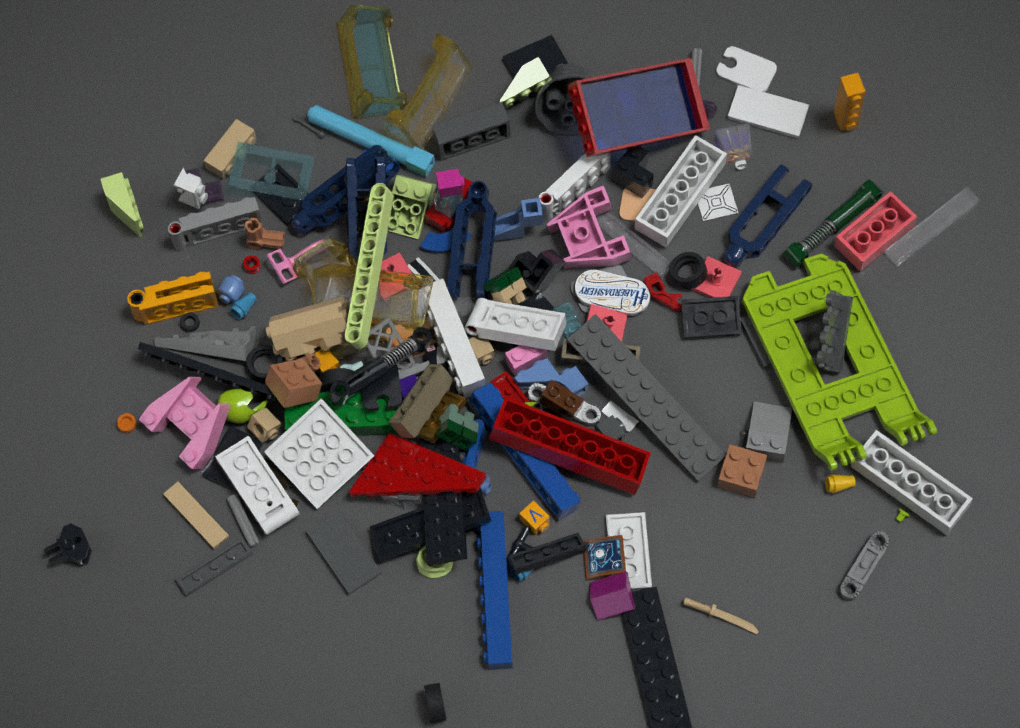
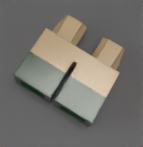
M518 267L506 269L483 284L485 291L491 292L494 298L492 301L512 304L511 298L514 304H518L525 300L522 290L527 287Z

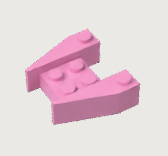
M604 185L586 192L547 223L550 233L558 230L561 231L570 256L563 259L565 260L563 264L564 269L615 266L632 259L624 235L606 242L597 221L596 215L612 210Z
M188 377L152 402L138 419L151 432H163L169 422L172 421L185 433L191 441L179 457L191 469H203L213 456L231 406L229 403H218L216 406L198 390L196 386L202 379L200 377Z

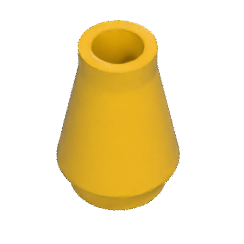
M830 474L829 477L825 478L826 490L833 494L856 485L853 475Z

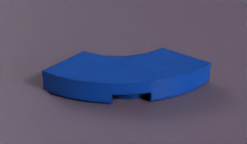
M454 228L443 234L429 232L420 245V249L435 254L451 251ZM468 232L466 243L472 238V235Z

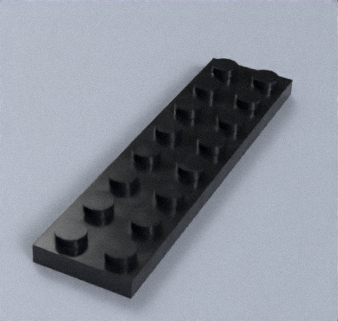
M139 343L138 349L143 351L142 355L155 359L161 357L160 361L175 366L179 363V368L192 372L196 369L195 373L211 378L214 375V380L227 384L231 381V386L244 390L248 387L251 393L264 396L266 393V398L279 402L269 387L263 383L150 344Z
M420 438V446L461 463L460 448L453 445L452 442L449 443L438 438L435 443H431ZM450 491L441 492V494H423L428 565L432 566L467 559L463 492L454 493Z
M657 586L633 591L635 610L623 613L622 616L650 728H692Z

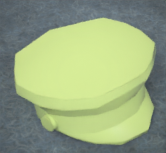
M426 546L420 549L416 557L419 573L430 579L443 577L452 569L453 562L429 566L426 557Z

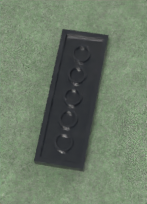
M481 487L477 493L463 492L465 530L491 522L492 520ZM424 507L370 526L380 562L426 546Z

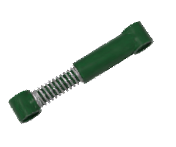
M871 179L865 181L855 194L827 216L825 222L805 237L802 242H794L787 247L783 256L795 268L801 267L803 260L809 258L810 252L816 246L824 242L833 232H839L869 205H874L884 192Z

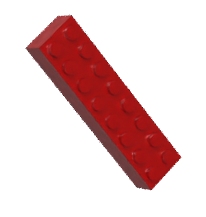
M506 396L489 437L490 440L633 495L636 494L641 484L651 452Z

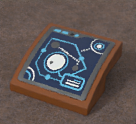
M623 535L584 541L587 546L584 552L587 580L603 579L606 576L626 572Z

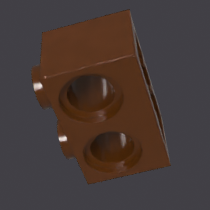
M551 379L542 392L539 403L566 420L573 422L582 409L584 399Z

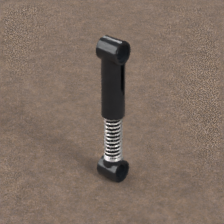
M417 327L413 334L399 344V346L394 347V349L381 357H375L342 380L334 381L328 395L329 401L336 406L344 405L348 398L388 373L389 368L394 366V364L396 365L414 352H424L428 348L432 337L430 330L425 327Z

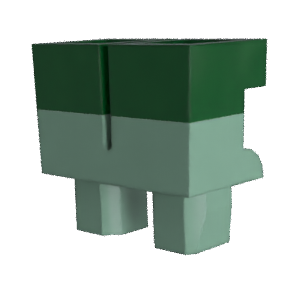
M450 404L446 407L445 413L439 417L441 425L436 431V437L449 443L452 442L453 445L466 451L477 443L479 423L474 421L473 413L464 412L459 414L458 406Z

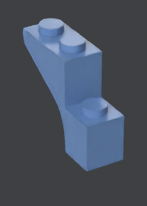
M540 198L521 200L519 208L497 217L494 241L524 237V227L543 225Z
M547 358L536 361L531 368L519 371L516 377H514L515 383L521 390L529 389L534 383L547 386L552 379L578 396L588 391V383L576 366L571 369H565L559 376Z

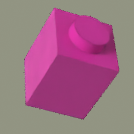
M458 169L436 172L440 198L462 194V187L465 186L464 176L459 174Z

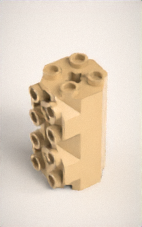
M342 296L272 316L269 320V327H266V333L273 341L274 354H280L286 358V361H290L299 355L304 354L306 356L314 353V348L321 347L322 350L326 351L338 344L341 346L349 344L345 339L350 308L348 302L344 301L345 298Z

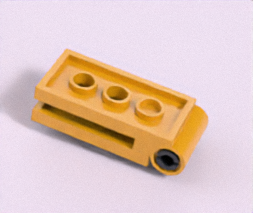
M210 271L198 272L189 277L181 276L173 281H161L156 285L144 287L145 293L137 289L131 291L127 297L134 319L138 322H144L145 325L181 317L188 312L197 313L219 307Z

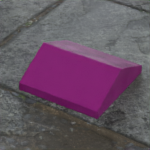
M627 571L590 583V600L599 621L635 610Z

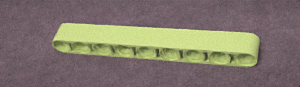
M383 183L375 184L370 192L345 330V339L355 349H362L368 343L391 215L393 194Z

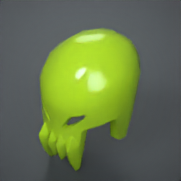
M238 388L222 393L218 398V403H229L231 405L226 420L238 424L250 421L253 414L265 408L268 399L254 409H251L248 404L253 399L252 393Z

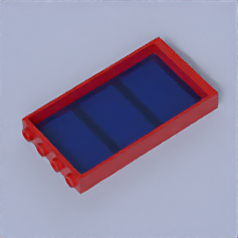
M691 58L577 80L568 85V94L572 99L573 112L577 118L578 131L581 134L583 150L587 158L700 134L710 130Z

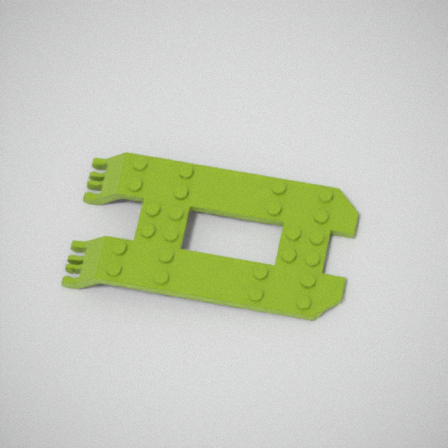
M824 254L806 258L803 260V264L809 276L778 287L770 271L752 276L742 303L814 454L827 464L830 471L837 469L834 457L839 459L843 467L847 466L848 462L849 464L855 463V457L851 451L857 453L859 460L867 458L863 445L849 435L842 421L875 409L883 428L897 438L900 446L908 443L905 432L909 434L913 442L917 441L918 437L919 439L925 438L922 426L926 427L929 435L937 434V428L933 420L918 410L845 263L828 259V256ZM830 290L837 291L836 293L853 297L845 350L857 374L825 385L794 321L827 311L826 296L828 293L830 294Z

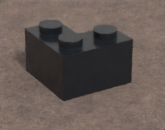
M641 146L630 148L612 168V180L642 199L653 186L654 174L645 169L649 160V151Z
M553 249L540 252L537 258L530 251L517 254L508 269L518 267L525 285L534 293L548 288L565 260Z

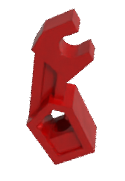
M657 272L644 278L643 283L649 290L650 298L665 305L672 311H682L681 304L677 302L682 299V294H669L665 292L666 287ZM657 286L659 291H654L652 288Z

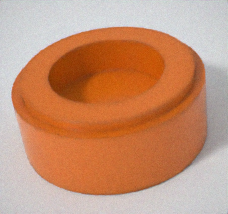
M124 413L118 417L117 426L122 433L128 434L136 429L137 421L132 414Z

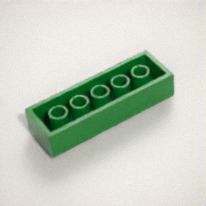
M362 391L348 398L346 403L341 406L333 405L328 399L329 392L319 393L317 401L285 407V432L320 399H323L356 436L398 434L389 421L399 407L389 409V398L380 397L376 401L379 405V410L367 411L364 408Z

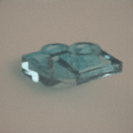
M570 301L553 308V311L565 313L566 326L563 335L565 339H568L581 327L578 321L579 316Z

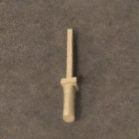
M687 597L684 600L683 605L708 613L710 618L715 616L755 635L758 634V630L753 624L717 609L715 604L711 607Z

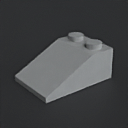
M754 402L746 449L766 454V460L783 463L792 408Z

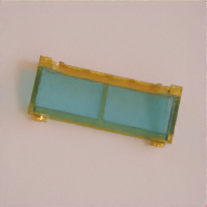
M349 5L336 25L353 119L400 113L408 103V96L405 91H399L388 31L390 26L393 25V16H391L390 8Z

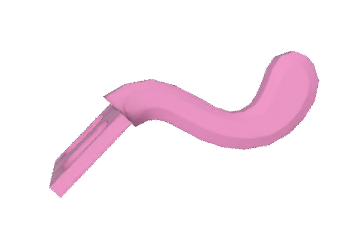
M325 239L316 241L293 257H285L281 248L266 256L283 284L298 278L293 270L294 265L313 252L323 249L327 242ZM278 253L283 262L277 264L272 258V254ZM288 269L292 278L285 279L281 271Z

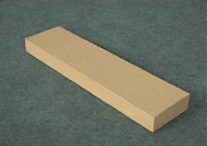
M179 482L175 483L163 494L214 550L229 538V535Z

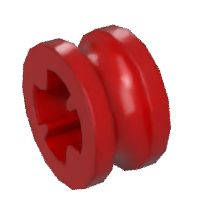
M250 255L243 260L244 269L248 274L259 272L261 265L257 256ZM255 262V265H253L252 268L249 267L248 264Z

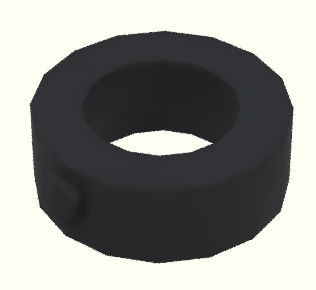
M193 312L185 313L180 319L182 329L187 332L196 331L200 325L198 316ZM192 318L195 320V323L192 326H187L185 321Z

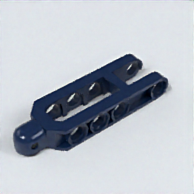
M381 145L370 147L356 158L357 188L364 186L363 189H372L375 185L374 155L378 151H381L380 157L385 159V183L398 174L400 170L399 163L393 157H387L388 153ZM393 163V168L386 171L387 165ZM346 166L304 197L301 205L302 210L291 221L293 228L298 234H304L315 226H329L347 212V203L341 205L342 199L347 197L346 181H344ZM337 185L334 192H329L331 186ZM322 196V200L319 203H314L316 197ZM357 198V204L365 198ZM333 208V213L326 216L327 210Z
M384 157L374 158L375 184L383 183L386 185ZM346 158L348 253L358 262L360 251L358 250L357 198H370L371 189H357L356 158ZM387 237L384 248V254L387 252Z
M783 164L779 165L729 228L728 240L730 246L724 253V263L737 268L745 258L760 257L809 194L813 184L806 179L802 180L787 199L776 192L790 169ZM772 199L781 205L780 210L754 242H748L740 237V233L743 229L746 230L750 220L754 215L757 216L759 209L765 202Z
M483 181L473 182L469 187L468 198L457 205L447 283L451 299H459L463 271L477 272V297L475 299H487L488 291H485L483 284L490 280L497 212L488 201L489 189ZM473 212L485 213V222L482 223L484 229L483 239L480 241L482 247L481 256L478 259V264L464 263L469 216Z

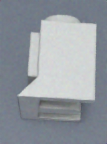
M183 168L174 184V187L178 188L177 192L182 193L179 201L199 209L208 197V194L205 193V185L202 184L200 177L190 173L186 174Z

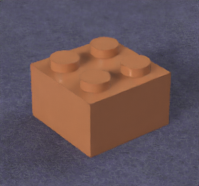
M303 358L270 365L265 381L284 408L317 401L322 382Z
M729 444L719 477L718 488L755 498L767 455Z

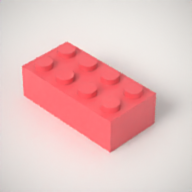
M890 191L837 235L834 247L861 272L915 226L917 216Z

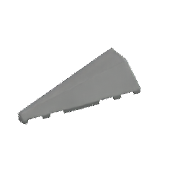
M250 326V329L246 331H239L238 328H233V331L190 333L189 337L179 338L178 334L173 335V338H160L159 336L154 339L156 347L246 361L248 354L254 348L256 326Z

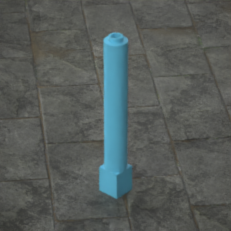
M318 105L311 107L307 113L309 122L369 149L374 145H381L387 151V157H393L397 162L405 165L407 170L427 178L435 164L433 154L416 146L414 148L408 147Z

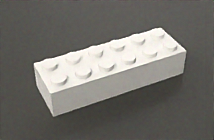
M695 135L636 217L634 229L662 246L667 247L725 166L727 153Z
M440 279L422 286L423 293L420 294L421 304L424 311H427L431 328H434L438 345H441L445 361L448 362L450 375L455 379L457 392L459 395L462 394L463 397L467 398L471 397L473 391L485 386V378L444 279Z
M877 430L863 446L867 458L859 460L856 454L855 463L851 465L853 469L945 535L949 534L970 507L973 499Z

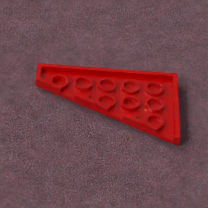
M389 433L374 454L375 456L370 460L350 489L349 494L355 498L356 495H368L369 497H376L378 495L398 496V494L402 493L429 495L450 491L454 493H477L487 476L486 473Z

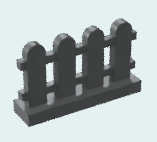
M830 290V294L828 293L826 296L828 309L827 313L823 315L825 329L820 334L822 348L817 353V362L823 371L842 373L853 297Z

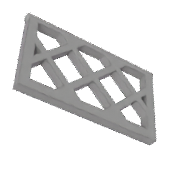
M387 317L370 329L369 336L375 334L376 339L374 345H370L368 341L366 346L374 359L377 357V349L386 351L385 354L392 350L393 338L397 339L399 344L403 342L390 317ZM387 323L391 328L390 334L382 333V328ZM380 336L389 337L387 348L378 346ZM411 354L407 356L409 360L407 364L400 365V361L396 364L398 370H406L415 364Z

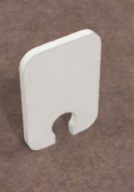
M728 47L723 57L734 59L737 65L734 68H728L725 64L719 63L716 70L718 77L737 85L766 92L776 73V64L740 48Z

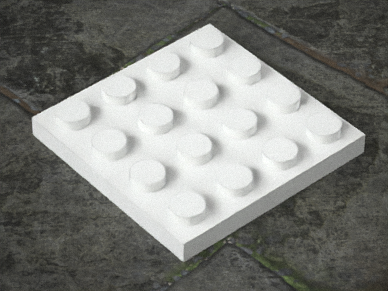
M320 399L264 451L316 509L325 503L375 456L323 399Z

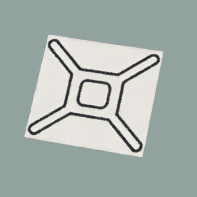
M730 184L708 188L698 202L703 221L738 213Z

